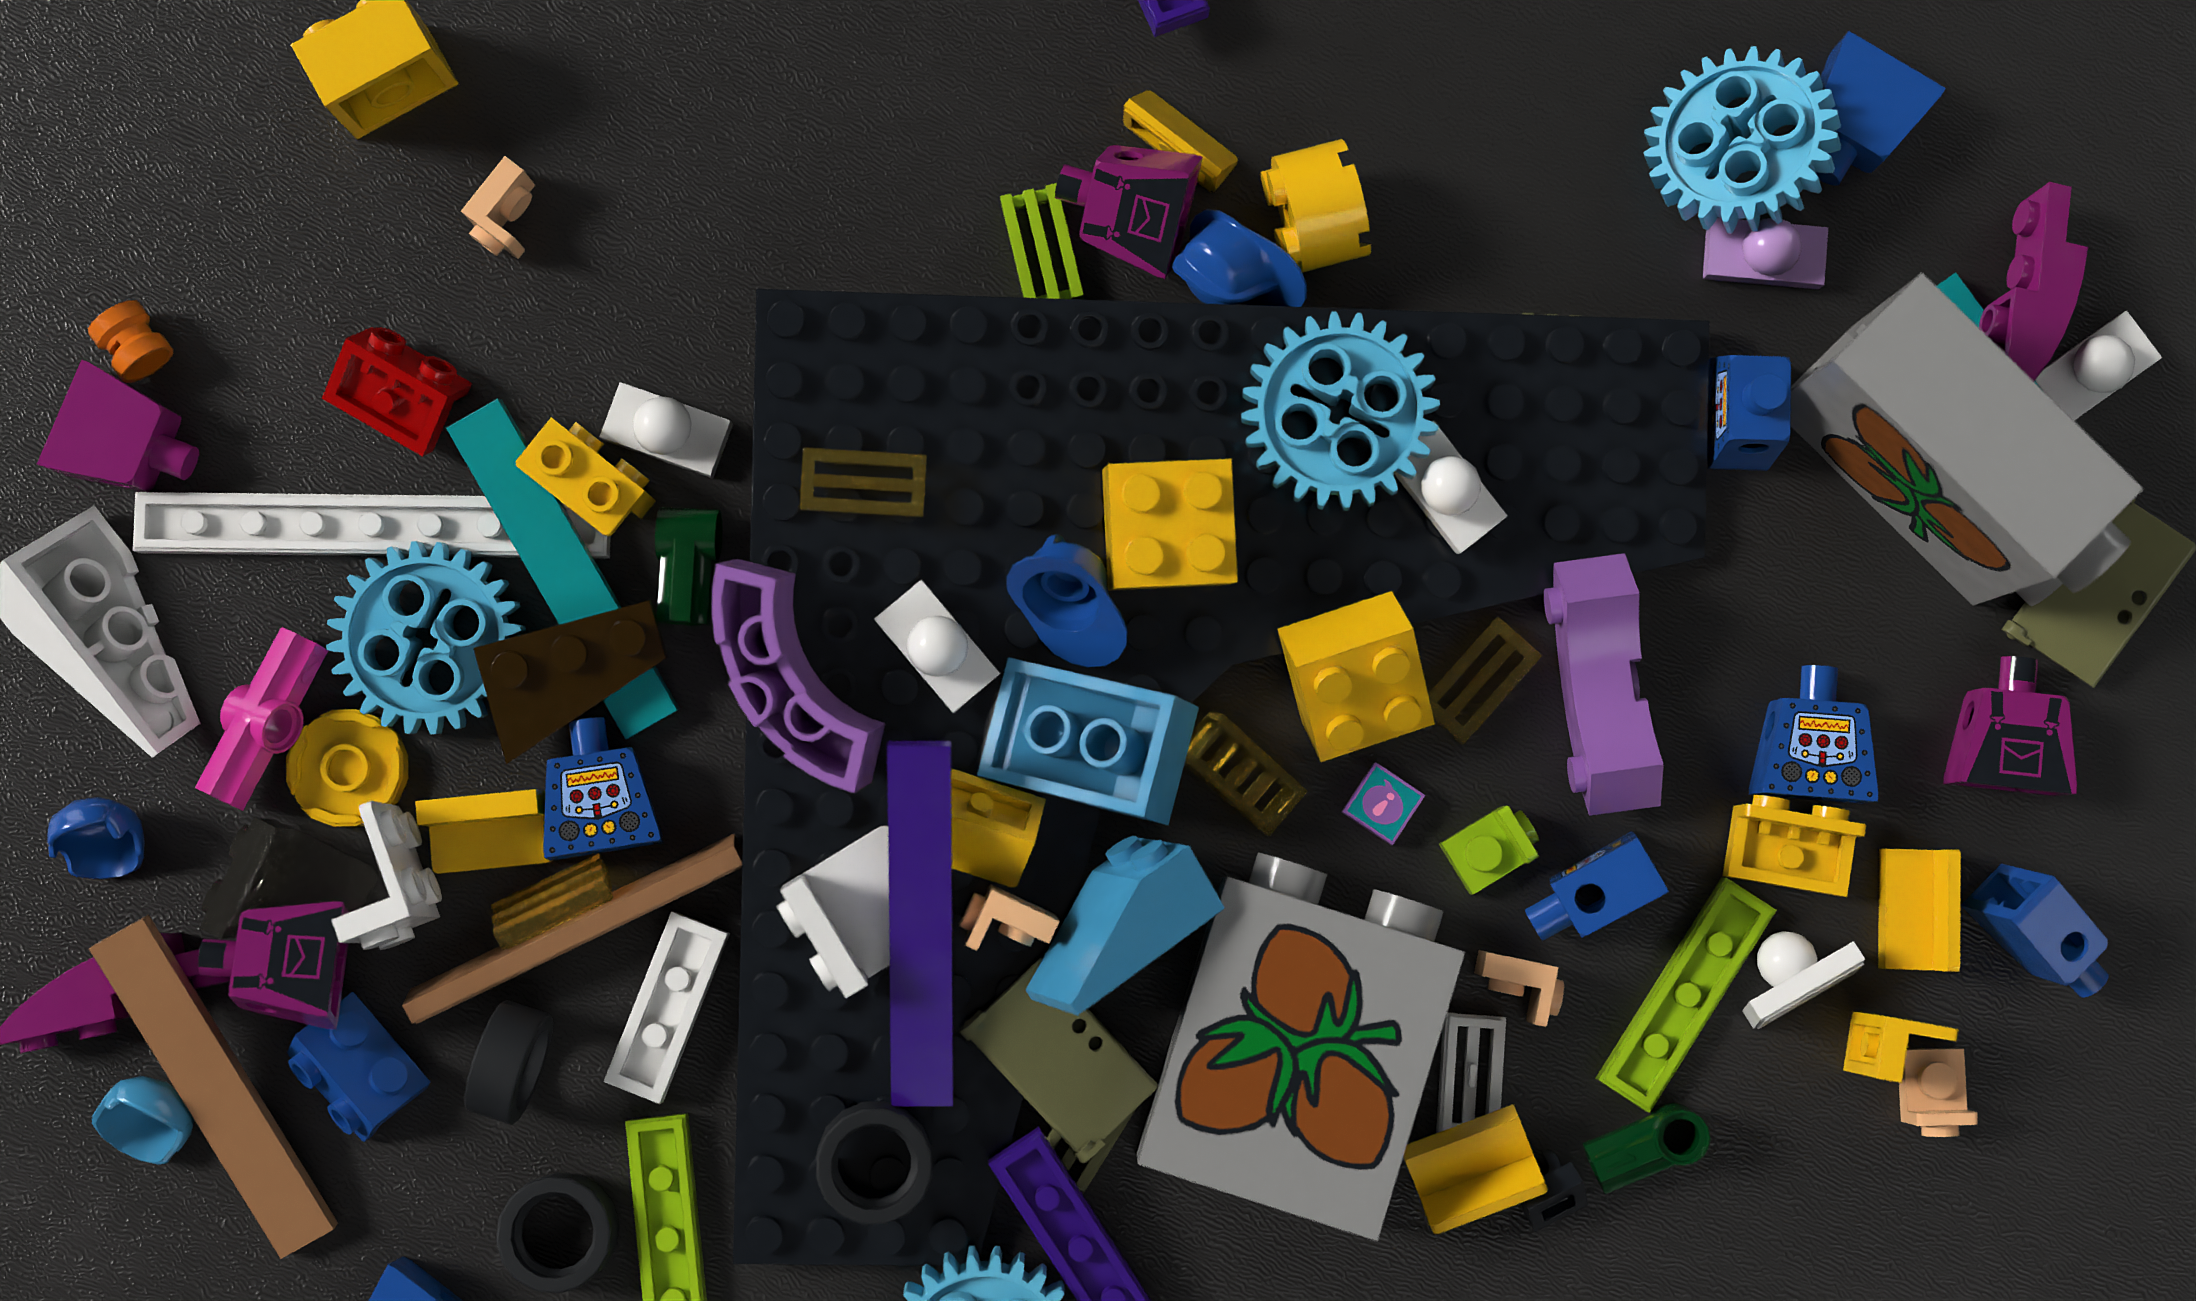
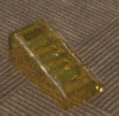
M1209 712L1193 730L1184 765L1265 835L1270 836L1308 791L1223 713ZM1222 735L1226 739L1225 742L1205 762L1201 757L1216 739ZM1237 750L1241 751L1245 756L1224 779L1218 773ZM1258 766L1263 770L1262 774L1245 794L1241 795L1237 791L1238 787ZM1276 781L1282 788L1260 812L1254 805Z

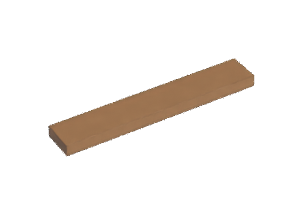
M735 833L411 988L402 1007L412 1024L425 1021L742 868L743 849Z
M149 914L90 947L89 950L280 1259L334 1230L338 1224L337 1220Z

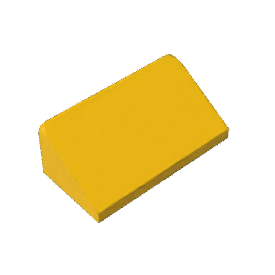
M1144 91L1129 98L1124 104V126L1155 150L1195 154L1203 157L1197 182L1208 191L1215 192L1237 165L1238 158L1236 155L1154 92Z

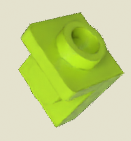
M1508 805L1498 807L1439 843L1470 895H1474L1519 866L1530 863L1539 857L1533 847V844L1539 841L1533 825L1521 810L1513 814Z

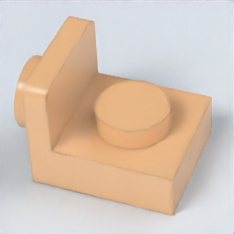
M506 156L503 157L461 212L474 225L469 235L495 256H498L505 249L519 259L525 252V249L502 227L507 220L513 222L524 213L532 199L530 191L534 188L535 184L522 168Z
M990 884L984 897L976 893L973 894L959 927L968 930L965 937V946L977 951L992 918L1002 922L998 929L1000 933L1027 946H1031L1035 938L1049 944L1058 926L1059 919L1056 914Z
M1482 950L1478 951L1474 973L1489 978L1487 989L1523 997L1525 985L1532 987L1526 1017L1527 1022L1546 1027L1549 1015L1557 1016L1560 1011L1564 994V981L1556 979L1559 967Z
M1907 1049L1902 1083L1899 1082L1901 1122L1921 1126V1135L1927 1137L1959 1136V1125H1978L1977 1112L1967 1110L1964 1049Z

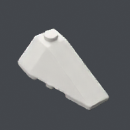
M93 505L0 562V619L17 639L153 758L198 726L200 721L175 659L167 656L154 627L159 622L152 604L146 605L134 577L139 570L133 555Z

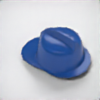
M1206 209L1195 215L1190 225V241L1185 249L1175 258L1172 268L1178 276L1185 280L1190 291L1200 302L1204 304L1238 305L1245 303L1247 305L1302 307L1307 299V284L1300 267L1286 251L1272 241L1244 227L1234 218L1220 210Z
M1054 534L1047 538L1043 547L1036 551L1034 556L1026 557L1013 565L1007 575V591L1041 641L1052 653L1069 663L1084 667L1106 666L1120 657L1127 645V627L1120 611L1107 593V571L1101 559L1095 553L1078 544L1067 543L1061 535Z

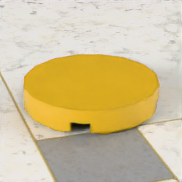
M358 709L331 710L320 715L321 717L314 719L309 725H305L302 728L299 738L289 749L286 757V782L291 794L295 795L297 802L303 807L301 809L312 819L333 827H362L364 823L359 810L360 805L369 801L396 805L400 800L408 781V754L400 735L392 727L382 726L380 717L372 714H362Z

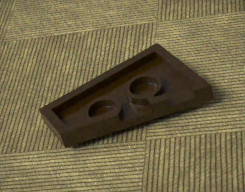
M652 600L473 648L506 764L668 657Z

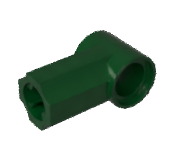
M659 508L655 527V552L657 559L660 560L657 620L659 623L682 626H710L714 563L719 562L722 548L723 523L720 510Z
M1667 1103L1653 1110L1649 1116L1586 1141L1582 1145L1603 1193L1607 1194L1674 1165L1694 1164L1708 1150L1710 1134L1708 1126L1703 1119L1682 1104ZM1677 1119L1688 1120L1692 1129L1689 1141L1679 1148L1666 1147L1663 1134L1667 1125Z

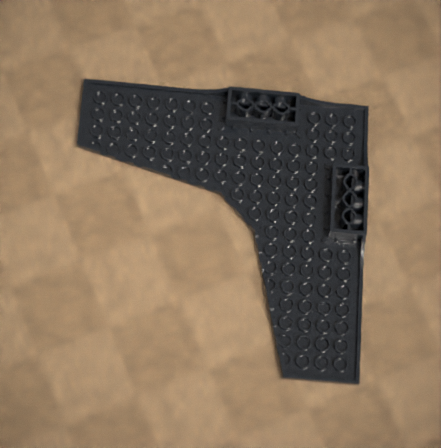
M756 289L750 562L796 574L793 588L794 623L803 653L811 668L828 690L844 704L871 719L885 723L872 782L857 792L852 793L819 780L788 761L784 757L785 753L768 738L759 726L754 727L746 716L733 1264L943 1265L944 1253L950 1252L959 1265L967 1262L969 1246H975L980 1257L1000 1181L988 1164V1159L1010 1146L1023 1095L971 1040L967 1041L962 1036L959 1030L965 1021L970 1019L979 1009L983 1012L1038 959L1044 958L1079 895L1102 810L1101 808L977 776L1008 657L1170 694L1192 703L1231 665L1283 653L1277 629L1390 591L1393 592L1410 624L1544 594V589L1553 588L1554 563L1625 553L1633 574L1704 558L1710 321ZM1336 311L1342 328H1350L1355 315L1362 313L1363 331L1371 333L1375 326L1383 320L1386 322V331L1383 339L1388 343L1405 334L1407 340L1401 354L1405 358L1421 352L1424 355L1422 363L1414 371L1416 376L1434 375L1435 377L1434 384L1422 392V397L1440 400L1438 410L1424 414L1423 418L1435 421L1462 458L1466 459L1476 468L1482 484L1506 513L1507 517L1462 553L1456 554L1395 474L1393 476L1398 488L1396 494L1391 496L1378 485L1374 487L1375 503L1370 507L1364 502L1360 493L1352 494V501L1348 511H1343L1338 495L1331 494L1323 510L1318 509L1316 501L1317 492L1310 489L1299 502L1294 501L1297 483L1291 479L1276 489L1273 486V481L1279 468L1276 465L1261 470L1257 468L1256 463L1266 449L1264 446L1257 448H1248L1246 446V438L1258 431L1259 427L1241 423V413L1258 408L1257 404L1243 398V389L1246 387H1261L1262 383L1250 374V368L1252 364L1271 366V362L1264 353V346L1269 343L1284 350L1286 345L1283 338V329L1289 327L1301 338L1306 335L1305 322L1306 317L1309 316L1316 321L1320 330L1328 329L1331 312ZM1319 358L1309 367L1311 377L1319 384L1331 385L1338 382L1343 376L1339 363L1330 358ZM1374 384L1364 392V399L1367 405L1375 411H1389L1398 403L1393 389L1384 384ZM1294 385L1290 389L1291 393L1299 398H1306L1328 407L1331 410L1329 421L1339 425L1344 417H1348L1366 426L1379 437L1386 438L1389 436L1387 428L1353 417L1349 413L1351 403L1345 399H1340L1336 406H1330L1298 385ZM1296 411L1286 415L1282 421V428L1291 438L1301 440L1310 437L1316 431V423L1309 414ZM1346 438L1336 447L1340 460L1349 466H1361L1371 458L1368 445L1358 438ZM1231 459L1237 583L1218 586L1108 591L1107 581V593L1120 611L1127 627V645L1120 657L1106 666L1084 667L1069 663L1052 653L1041 641L1007 591V575L1013 565L1026 557L1034 556L1035 552L1043 547L1048 537L1059 534L1067 543L1078 544L1090 549L1101 559L1107 571L1102 469L1108 464ZM920 580L924 582L1000 673L954 713H952L874 620ZM888 741H951L952 769L1044 798L1046 801L1035 844L1016 887L1011 888L952 869L953 1106H899L908 1110L923 1125L932 1146L933 1177L924 1199L908 1215L888 1224L863 1225L842 1217L825 1200L816 1179V1154L825 1128L841 1111L862 1102L886 1101L891 1103L890 965L869 977L868 985L848 998H845L839 986L828 991L810 961V958L818 954L806 932L797 938L794 936L777 906L786 901L780 891L784 884L876 828L888 826ZM990 884L1056 914L1059 919L1058 926L1049 944L1035 938L1032 945L1027 946L1000 933L998 929L1002 922L992 918L977 951L965 946V937L968 930L959 927V924L973 894L976 893L984 897ZM866 1127L854 1132L843 1143L838 1155V1171L844 1184L853 1193L865 1198H884L895 1193L906 1182L911 1170V1154L906 1142L896 1132L884 1127Z

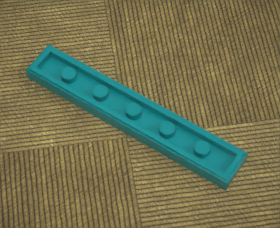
M497 398L447 427L449 435L559 625L622 608L561 501L516 466V460L528 444L503 400ZM656 666L603 700L625 740L680 709Z

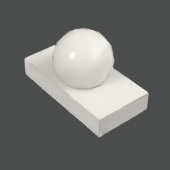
M2126 310L2045 367L2035 381L2074 421L2116 390L2121 389L2126 383L2162 357Z
M620 382L599 437L603 441L714 478L733 423L731 420L682 404L673 398L662 397Z
M1438 427L1436 435L1418 437V440L1431 450L1427 459L1413 456L1408 457L1417 471L1415 477L1411 480L1397 472L1395 476L1454 552L1460 554L1505 519L1507 515L1482 484L1476 468L1466 459L1462 458Z
M922 580L874 619L952 713L1000 674Z
M1783 931L1770 935L1762 942L1759 948L1757 966L1761 976L1774 987L1749 1001L1742 1010L1753 1029L1764 1027L1854 975L1864 965L1863 962L1866 960L1855 942H1851L1817 962L1818 957L1815 949L1804 936L1795 932Z

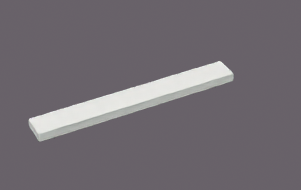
M135 492L133 551L138 553L387 556V548L393 546L398 547L404 556H409L411 542L418 541L423 542L428 557L431 556L435 544L441 542L448 544L449 557H454L460 549H466L472 552L471 557L520 558L485 496ZM562 503L592 557L610 558L611 536H604Z

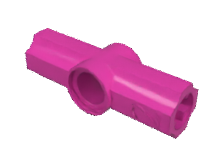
M283 627L280 628L251 684L238 686L224 700L220 713V722L225 732L195 789L237 809L244 810L273 754L287 751L299 738L304 718L299 705L329 650Z

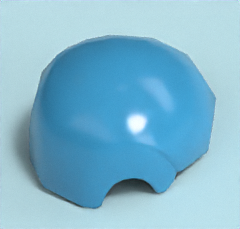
M146 1076L129 1078L116 1083L104 1096L92 1116V1125L99 1135L118 1151L137 1160L156 1165L166 1164L183 1147L191 1135L195 1121L172 1085L166 1081Z

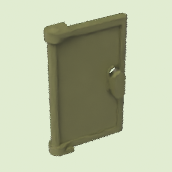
M2135 498L2112 520L2131 540V543L2125 552L2103 574L2078 592L2072 593L2062 584L2052 594L2034 606H2029L2025 602L2011 621L2008 620L2001 629L2007 634L2009 639L2016 640L2023 646L2030 645L2092 688H2095L2196 551V544L2136 505L2134 503Z
M1040 958L983 1012L979 1009L970 1019L966 1020L959 1032L967 1041L971 1040L1074 1150L1073 1155L1081 1163H1085L1105 1145L1103 1140L1147 1099L1159 1085L1088 1008L1079 1015H1075L1031 1000L1026 992V988L1042 961V958ZM1101 1039V1046L1098 1049L1093 1050V1048L1098 1047Z

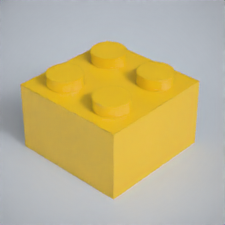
M360 0L355 10L336 20L326 19L313 24L304 32L303 38L290 44L323 105L356 139L459 84L428 27L407 0Z
M1231 459L1108 464L1102 469L1108 591L1218 586L1237 583Z
M1392 591L1277 629L1301 721L1320 762L1435 724L1414 630Z

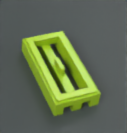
M1057 183L1046 185V189L1034 191V188L1024 190L1023 194L1016 196L1011 194L1000 196L1023 298L1084 300L1061 200L1055 198ZM1049 203L1069 286L1068 290L1058 291L1038 205ZM1023 208L1027 209L1047 293L1038 297L1035 295L1015 210Z

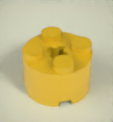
M1343 139L1273 156L1271 158V169L1260 172L1268 206H1278L1283 227L1274 229L1276 245L1293 258L1302 273L1371 254V244L1359 243L1358 234L1370 231L1369 221L1355 165L1351 164L1342 167L1338 156L1339 152L1349 150Z

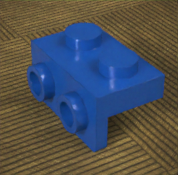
M354 992L350 993L340 1002L337 1030L307 1025L295 1034L287 1051L291 1058L288 1063L295 1077L309 1089L315 1086L330 1103L328 1105V1112L336 1125L347 1134L354 1132L363 1142L372 1137L381 1124L425 1091L431 1083Z

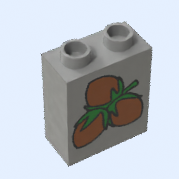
M1923 273L1851 326L1791 386L1790 426L1972 606L2012 592H2016L2029 606H2034L2052 594L2062 584L2072 593L2078 592L2103 574L2125 552L2131 543V540L2112 520L2143 488Z
M1258 853L1248 883L1230 877H1223L1221 879L1217 895L1225 909L1208 921L1158 1081L1159 1086L1155 1091L1136 1151L1137 1162L1139 1165L1378 1241L1465 952L1435 943L1444 912L1442 910L1374 889L1365 919H1359L1318 905L1327 874L1284 859Z

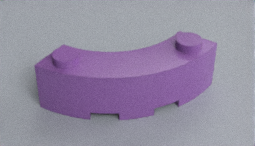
M1625 553L1554 563L1553 588L1544 589V607L1547 621L1549 624H1555L1562 694L1574 756L1567 759L1568 778L1572 792L1583 793L1589 816L1661 806L1664 764L1656 741L1648 700L1640 698L1639 678L1635 662L1642 659L1639 630L1640 593Z
M740 559L717 563L712 589L714 638L716 644L720 643L723 660L731 682L728 684L745 715L754 727L759 726L768 738L785 753L784 757L809 775L852 793L870 784L874 775L885 723L871 719L844 704L828 690L811 668L803 653L794 623L793 588L796 574Z

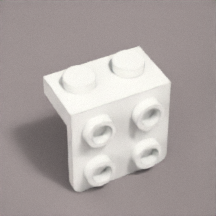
M369 801L360 805L359 810L390 897L334 918L332 922L340 943H361L363 950L378 946L380 950H384L414 939L415 936L412 928L440 918L436 903L442 900V895L430 868L423 869L415 847L422 844L419 828L411 813H403L400 807L396 805Z
M880 826L787 882L780 890L786 901L777 907L786 924L796 938L806 932L818 952L817 955L810 958L816 973L828 991L839 986L845 998L867 986L869 977L890 965L888 826Z

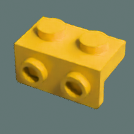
M551 417L518 457L516 466L604 536H611L630 512H633L642 519L656 502L643 490L650 480L622 458L614 467L597 454L604 444L575 422L568 431Z
M1753 795L1752 804L1733 806L1723 870L1724 877L1847 897L1856 837H1865L1866 824L1848 821L1849 810L1813 805L1812 815L1789 811L1790 800L1764 795Z

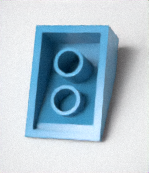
M1008 657L977 776L1104 810L1169 825L1199 707L1174 695Z
M1137 836L1128 837L1113 845L1106 852L1108 860L1091 871L1028 984L1026 992L1031 1000L1079 1015L1225 909L1190 846L1164 842L1162 840L1138 838Z

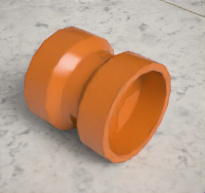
M137 300L124 301L108 308L88 328V334L96 346L113 355L111 366L121 381L125 383L135 382L153 374L162 368L173 355V348L161 333L151 331L149 326L150 316Z

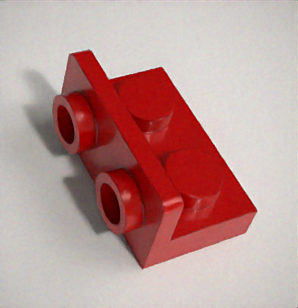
M371 327L345 339L322 399L423 457L434 450L454 401L468 395L472 383L456 374V368L449 362L433 356H424L407 346L406 340L400 334L387 328Z

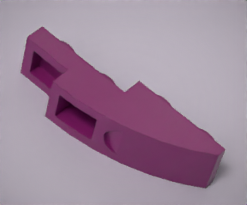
M2048 182L2018 205L2012 223L2013 232L2017 234L2015 257L2009 266L2006 279L2007 286L2011 290L1987 305L1979 322V329L2033 382L2050 361L2065 334L2077 303L2088 247L2066 242L2071 187L2053 182Z
M181 932L160 933L187 978L192 979L194 989L230 982L228 977L199 975L198 957L200 949L185 952ZM92 957L55 978L19 1006L0 1026V1045L18 1043L20 1053H26L58 1046L56 1034L78 1029L80 1040L118 1032L116 1020L129 1018L130 1015L95 958Z

